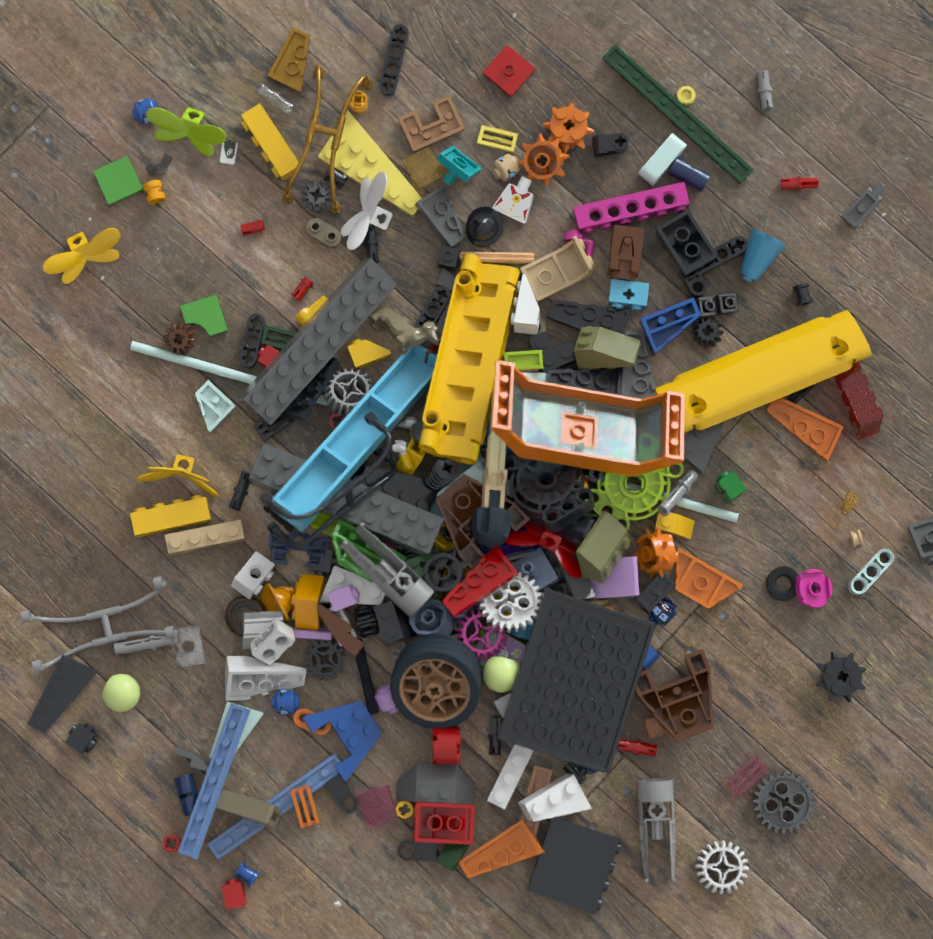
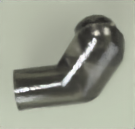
M164 154L160 163H149L146 166V171L151 176L164 174L173 158Z

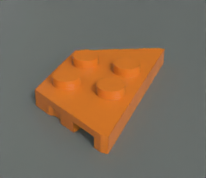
M677 549L679 558L675 570V591L709 609L742 588L743 584L685 550Z

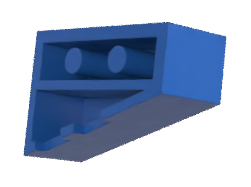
M694 297L640 319L639 324L645 334L653 357L700 318L701 313Z

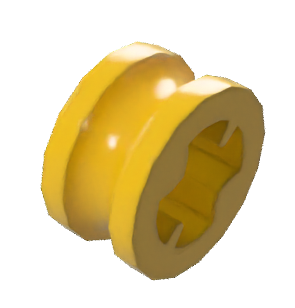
M402 801L397 804L396 813L400 818H409L413 813V806L408 801ZM407 804V808H410V813L401 815L402 811L399 812V807Z

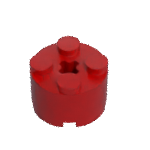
M460 726L432 729L433 765L460 764Z

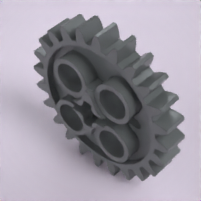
M786 770L783 771L782 776H780L778 771H775V777L768 774V781L764 778L761 779L764 784L763 786L756 785L760 791L753 792L754 795L758 796L757 799L752 800V802L757 803L753 810H759L755 817L763 818L760 824L768 823L767 830L773 826L774 833H777L779 829H781L782 834H785L786 829H788L790 834L793 833V828L800 831V824L807 826L804 821L805 819L812 820L808 814L815 813L811 809V806L816 805L815 802L811 801V798H814L815 795L809 794L813 788H806L808 781L801 782V775L794 778V772H791L789 776H787ZM779 783L785 785L786 790L783 794H779L776 791V786ZM772 792L781 799L787 798L786 802L799 809V812H795L788 806L781 807L782 803L771 797L769 793ZM795 794H800L802 797V802L799 805L793 802ZM768 800L775 802V809L772 811L766 808ZM786 810L792 814V818L788 822L782 816Z

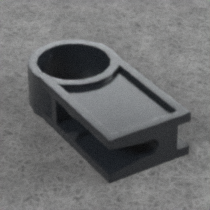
M339 775L324 785L343 812L353 813L357 810L359 806L357 797H355ZM351 796L356 800L354 810L346 811L342 808L341 802L344 797Z
M403 841L399 844L397 853L402 860L436 861L437 843ZM404 843H409L414 847V854L410 858L402 857L399 852L400 847Z

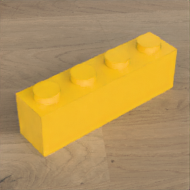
M259 103L241 115L243 121L240 123L246 132L250 131L253 135L251 140L256 147L260 146L262 149L261 155L265 162H270L273 166L271 171L276 178L280 177L284 181L292 176L299 162Z
M202 495L192 496L191 500L188 501L183 499L173 500L172 504L165 505V503L155 504L151 509L140 507L134 509L135 512L130 513L134 536L136 537L212 521L208 499L202 497Z

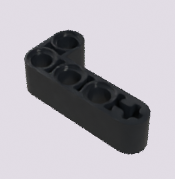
M737 236L715 247L716 253L723 251L726 254V258L720 259L718 257L709 262V267H700L693 272L692 276H685L680 270L679 277L688 294L692 298L694 297V299L702 297L707 289L706 282L702 276L742 256L747 249V240L742 236ZM736 243L737 245H742L741 249L735 248L731 253V249L735 247ZM692 286H701L702 292H694Z

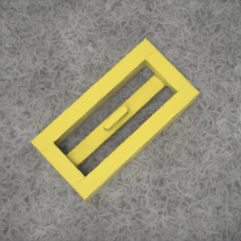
M481 125L477 145L514 153L518 134ZM484 131H485V132H489V133H493V134H497V135H501V136L513 138V141L506 140V139H502V138H498V137H494V136H490V135H486V134H483V133H484ZM482 138H483V139H487V140H491V141H495V142H499V143H503V144H507V145H511V147L504 146V145H500V144H496V143H492V142H488V141H484V140H482Z

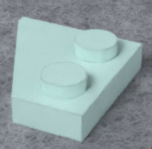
M209 380L195 393L210 433L236 408V405Z

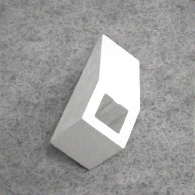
M523 274L522 280L518 281L517 284L519 296L515 297L514 300L516 312L512 313L511 325H514V332L537 335L540 310L527 277Z

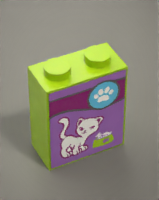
M481 629L478 636L487 643L486 634L488 631ZM498 630L489 635L491 646H494L498 640ZM503 633V636L508 637V640L502 639L501 641L506 644V647L504 648L499 645L498 648L501 650V653L499 654L494 650L495 657L511 659L520 664L526 646ZM481 641L477 644H472V647L475 649L486 650L485 645ZM490 653L487 654V660H484V654H480L479 661L481 666L484 667L486 661L491 658Z

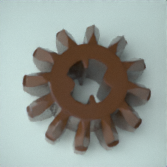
M180 322L178 328L177 324L173 323V329L169 327L166 329L169 334L164 335V338L169 339V341L165 343V346L172 345L169 350L170 352L177 348V354H181V350L186 354L188 353V348H194L191 342H195L197 338L191 337V335L195 334V330L188 331L191 325L188 324L184 328V323ZM178 333H180V336H184L182 343L176 340Z

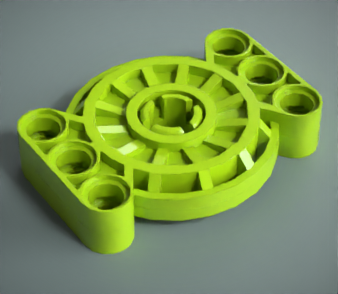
M643 434L638 440V448L634 447V462L640 463L656 459L655 454L660 451V442L651 434ZM649 438L652 441V446L650 448L643 447L642 439ZM627 448L613 453L609 458L615 457L616 459L627 460V454L621 457L619 455L620 453L627 452ZM681 463L675 464L680 470L677 475L671 474L669 471L670 466L633 476L638 478L641 483L640 489L637 491L628 490L627 480L632 476L606 472L604 482H600V479L597 481V489H590L592 493L598 495V502L595 503L593 511L600 517L602 508L609 506L612 509L611 516L616 520L625 521L628 531L630 527L629 520H642L654 515L658 511V508L652 511V507L658 501L663 502L669 495L670 478L676 479L680 477L684 471L683 465ZM664 486H667L666 494L663 498L661 495L663 493ZM645 511L649 513L645 516L636 517L638 513Z

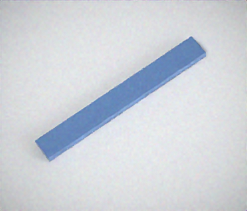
M231 704L179 847V854L194 859L198 858L250 710L234 704Z
M334 753L266 803L275 805L282 811L281 815L294 807L290 790L309 785L311 794L339 775L334 767L341 762ZM306 790L303 791L304 798H307L308 795ZM295 793L297 802L300 803V795ZM242 819L207 845L217 860H219L265 826Z

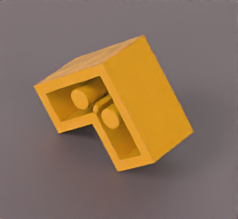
M301 574L300 581H296V594H292L291 604L295 605L292 612L295 628L319 630L322 617L317 607L322 603L320 600L325 590L324 576Z

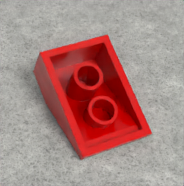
M414 802L412 841L473 845L475 805Z

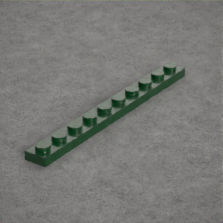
M615 44L603 56V60L740 185L753 172L754 169L619 46Z

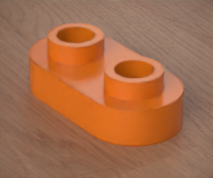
M305 708L297 710L293 717L294 723L298 727L310 731L305 722H301L300 717L301 715L307 716L315 712ZM327 722L324 729L318 728L313 733L318 735L327 734L331 729L330 723Z

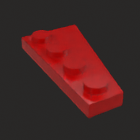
M491 547L489 553L479 560L477 566L466 574V578L461 583H458L443 599V605L455 618L518 576V572L498 547Z

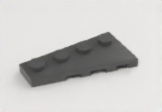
M625 331L624 335L641 340V346L634 367H623L620 395L637 399L655 396L656 388L652 377L644 332Z

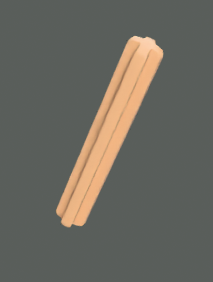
M460 252L459 261L461 263L464 254L477 255L481 263L529 264L534 261V253Z

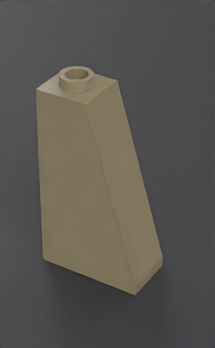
M224 789L221 791L215 808L216 810L273 830L276 829L282 812L275 805Z

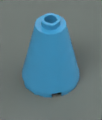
M752 228L740 273L743 274L742 278L751 283L753 280L757 281L783 251L786 244L760 230Z

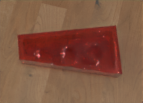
M853 361L851 369L833 377L838 390H843L842 399L844 406L850 408L849 419L852 425L856 424L858 429L856 437L857 440L879 433L884 415L881 408H877L874 392L868 388V378L860 370V361L856 363Z

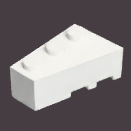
M569 773L562 775L518 802L525 818L533 822L592 809L575 776Z

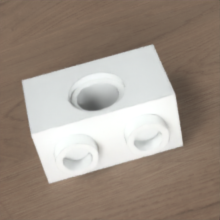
M256 551L235 576L231 587L248 599H251L254 594L257 596L263 588V582H268L274 575L272 570L275 564ZM251 574L256 575L258 578H253Z

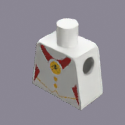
M521 176L517 186L509 183L492 208L526 224L534 194L527 191L532 181Z

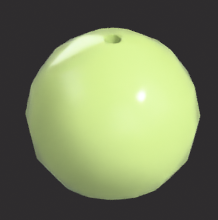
M491 657L486 661L483 668L485 684L492 691L498 693L511 691L519 670V664L511 659Z
M113 675L104 687L102 699L105 705L112 711H129L137 705L140 699V687L137 681L130 675Z

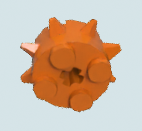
M570 103L568 107L559 109L553 107L551 121L545 122L542 125L549 129L550 137L548 141H554L559 138V147L563 149V153H566L568 149L575 148V146L584 149L583 141L586 134L594 133V130L587 126V118L590 113H583V111L574 108L573 103ZM567 125L571 126L570 130H566Z
M538 134L536 143L532 145L522 144L526 153L524 154V159L519 161L518 165L525 166L526 171L529 172L527 179H543L545 185L549 186L550 177L554 175L564 177L565 173L562 170L563 161L569 158V155L562 153L559 147V138L554 141L544 140L542 134ZM543 155H545V157H547L548 161L545 162V165L543 164V162H540V158L543 157Z
M656 528L653 534L646 529L647 535L640 536L636 542L639 544L638 552H635L637 565L640 570L644 569L646 573H649L651 579L657 572L663 578V572L671 570L679 558L678 553L675 551L673 537L671 534L661 533L659 528Z

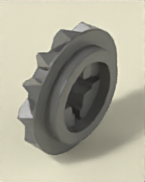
M312 181L307 184L302 191V200L305 206L313 211H321L327 208L332 201L329 186L322 181ZM319 189L320 195L323 197H318L316 203H314V196L311 194L316 193Z

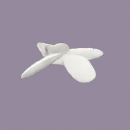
M379 172L372 183L369 178H364L361 183L360 198L363 211L350 218L341 229L342 236L349 235L347 240V248L349 250H355L362 243L369 223L383 230H386L393 214L377 206L387 186V175L384 172ZM384 213L386 219L384 223L380 224L377 215Z

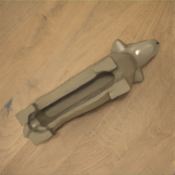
M383 308L369 315V319L372 321L370 323L371 328L377 333L381 327L387 329L394 341L401 344L398 350L404 355L407 353L408 348H415L424 341L427 345L430 342L435 345L440 344L439 330L433 322H426L423 327L414 328L406 316L401 317L390 308Z

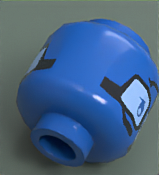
M146 98L135 102V110H132L134 120H139L141 125L152 123L147 118L146 113L150 108H158L156 100L153 101L151 98Z
M279 689L276 691L275 696H271V708H275L278 715H292L296 710H299V694H296L293 689Z

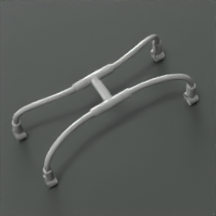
M161 576L153 578L156 588L154 591L124 606L119 605L88 613L85 616L72 618L39 617L31 614L30 610L21 612L23 623L31 621L69 623L101 618L105 637L92 640V642L64 653L68 657L92 646L106 645L128 639V637L166 635L167 639H170L178 634L173 626L165 627V630H141L112 634L108 616L121 613L157 595L166 586V582ZM62 655L45 664L41 660L32 661L34 672L43 671L58 663Z

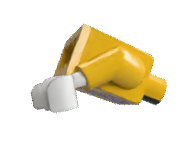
M406 417L405 428H411L417 422V419L415 417ZM410 431L411 437L407 444L405 441L395 440L396 445L394 444L392 448L394 452H400L396 462V472L412 476L426 452L418 448L419 441L413 440L412 432Z

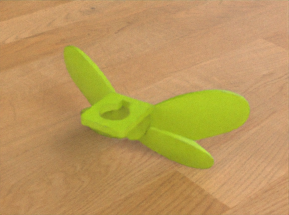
M154 107L147 110L146 116L149 121L161 128L154 134L155 138L160 141H174L187 136L195 148L206 156L214 154L211 144H222L226 141V134L221 128L213 125H199L205 115L204 112L187 108L180 119L171 112ZM189 114H196L198 117L191 119Z

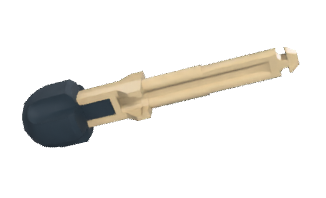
M493 394L491 397L490 427L487 439L486 469L482 471L481 507L473 511L472 518L474 537L479 544L490 548L498 547L506 541L511 529L512 515L509 510L504 509L505 485L508 471L505 470L506 444L491 430Z

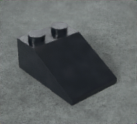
M689 209L656 228V237L685 276L718 258V254Z

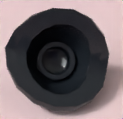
M489 206L473 210L466 222V234L469 241L479 247L495 243L501 237L504 229L500 213Z

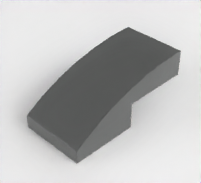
M175 746L173 754L192 759L189 767L204 771L208 770L209 765L199 756Z

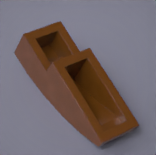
M319 604L317 608L328 630L346 650L357 657L365 643L350 634L354 626Z

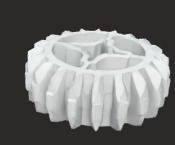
M721 840L719 847L717 841H714L713 849L707 844L706 848L709 851L701 850L700 852L705 856L703 858L697 857V860L702 861V864H696L695 867L701 868L702 871L696 872V875H703L704 877L699 880L700 883L707 881L705 884L706 889L713 885L711 891L714 893L717 887L719 888V894H723L724 888H726L727 893H731L730 886L737 890L738 886L735 883L738 882L743 885L744 882L740 880V877L747 878V875L742 873V871L749 870V867L743 866L742 863H747L748 859L741 860L740 857L744 856L745 853L743 851L738 854L736 853L739 850V846L731 849L732 842H729L727 847H725V841ZM719 851L717 862L708 864L707 861L710 856ZM726 851L735 857L737 865L727 862ZM723 861V865L732 868H726V870H724V872L721 873L720 869L714 868L712 866H718V864L721 865L720 862ZM707 869L717 872L718 883L708 876ZM730 871H737L735 877L725 883L726 874Z

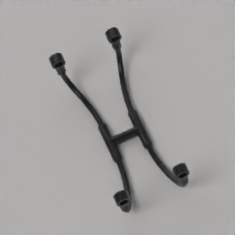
M370 411L364 416V419L369 425H373L386 435V448L383 450L379 444L372 452L374 455L380 456L379 459L361 476H357L335 493L329 501L308 513L293 515L283 511L282 507L273 500L269 493L265 492L260 496V500L265 506H269L277 514L279 513L283 517L293 520L311 517L323 511L334 502H338L344 496L346 504L337 510L335 515L316 532L302 541L295 542L290 540L289 536L274 521L267 526L272 535H276L284 543L286 542L291 546H303L315 539L337 518H341L364 500L369 493L395 475L397 466L388 454L392 445L391 434L373 412ZM383 460L391 464L392 470L386 477L353 498L352 490L360 485Z

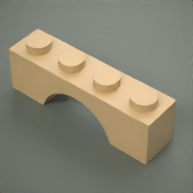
M240 519L166 534L165 539L168 554L172 556L203 547L246 541L243 522Z

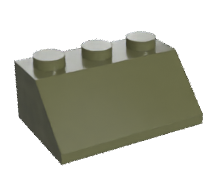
M607 511L602 512L576 551L583 578L603 584L607 577H610L613 568L620 562L622 554L629 548L631 542L627 529Z

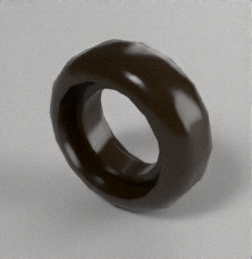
M244 595L236 597L226 608V625L232 633L239 637L243 636V628L235 620V613L238 608L249 605L256 612H267L263 603L254 596L251 599Z

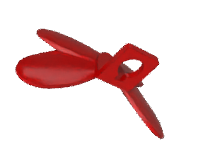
M531 521L524 524L528 531L509 533L505 541L507 544L513 546L541 545L555 553L559 563L570 576L576 579L581 577V568L572 554H576L578 549L561 537Z

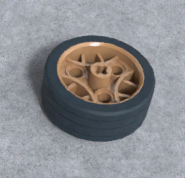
M427 635L417 638L404 647L395 662L390 683L391 697L396 708L412 723L431 729L456 726L468 719L479 702L483 682L482 666L471 648L457 639L443 635ZM408 679H418V683L409 682ZM449 698L452 699V701H449V702H446V701H445L446 699H449Z

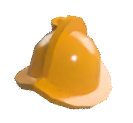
M267 583L262 590V603L267 612L282 611L283 622L289 621L287 614L295 607V605L291 604L292 594L296 593L292 586L273 588L270 583Z

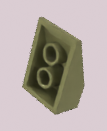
M581 327L574 348L578 369L634 367L641 346V340L603 327Z

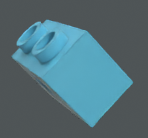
M611 279L608 305H612L616 309L629 307L632 311L646 309L649 283ZM627 292L630 293V300L626 299L625 295Z

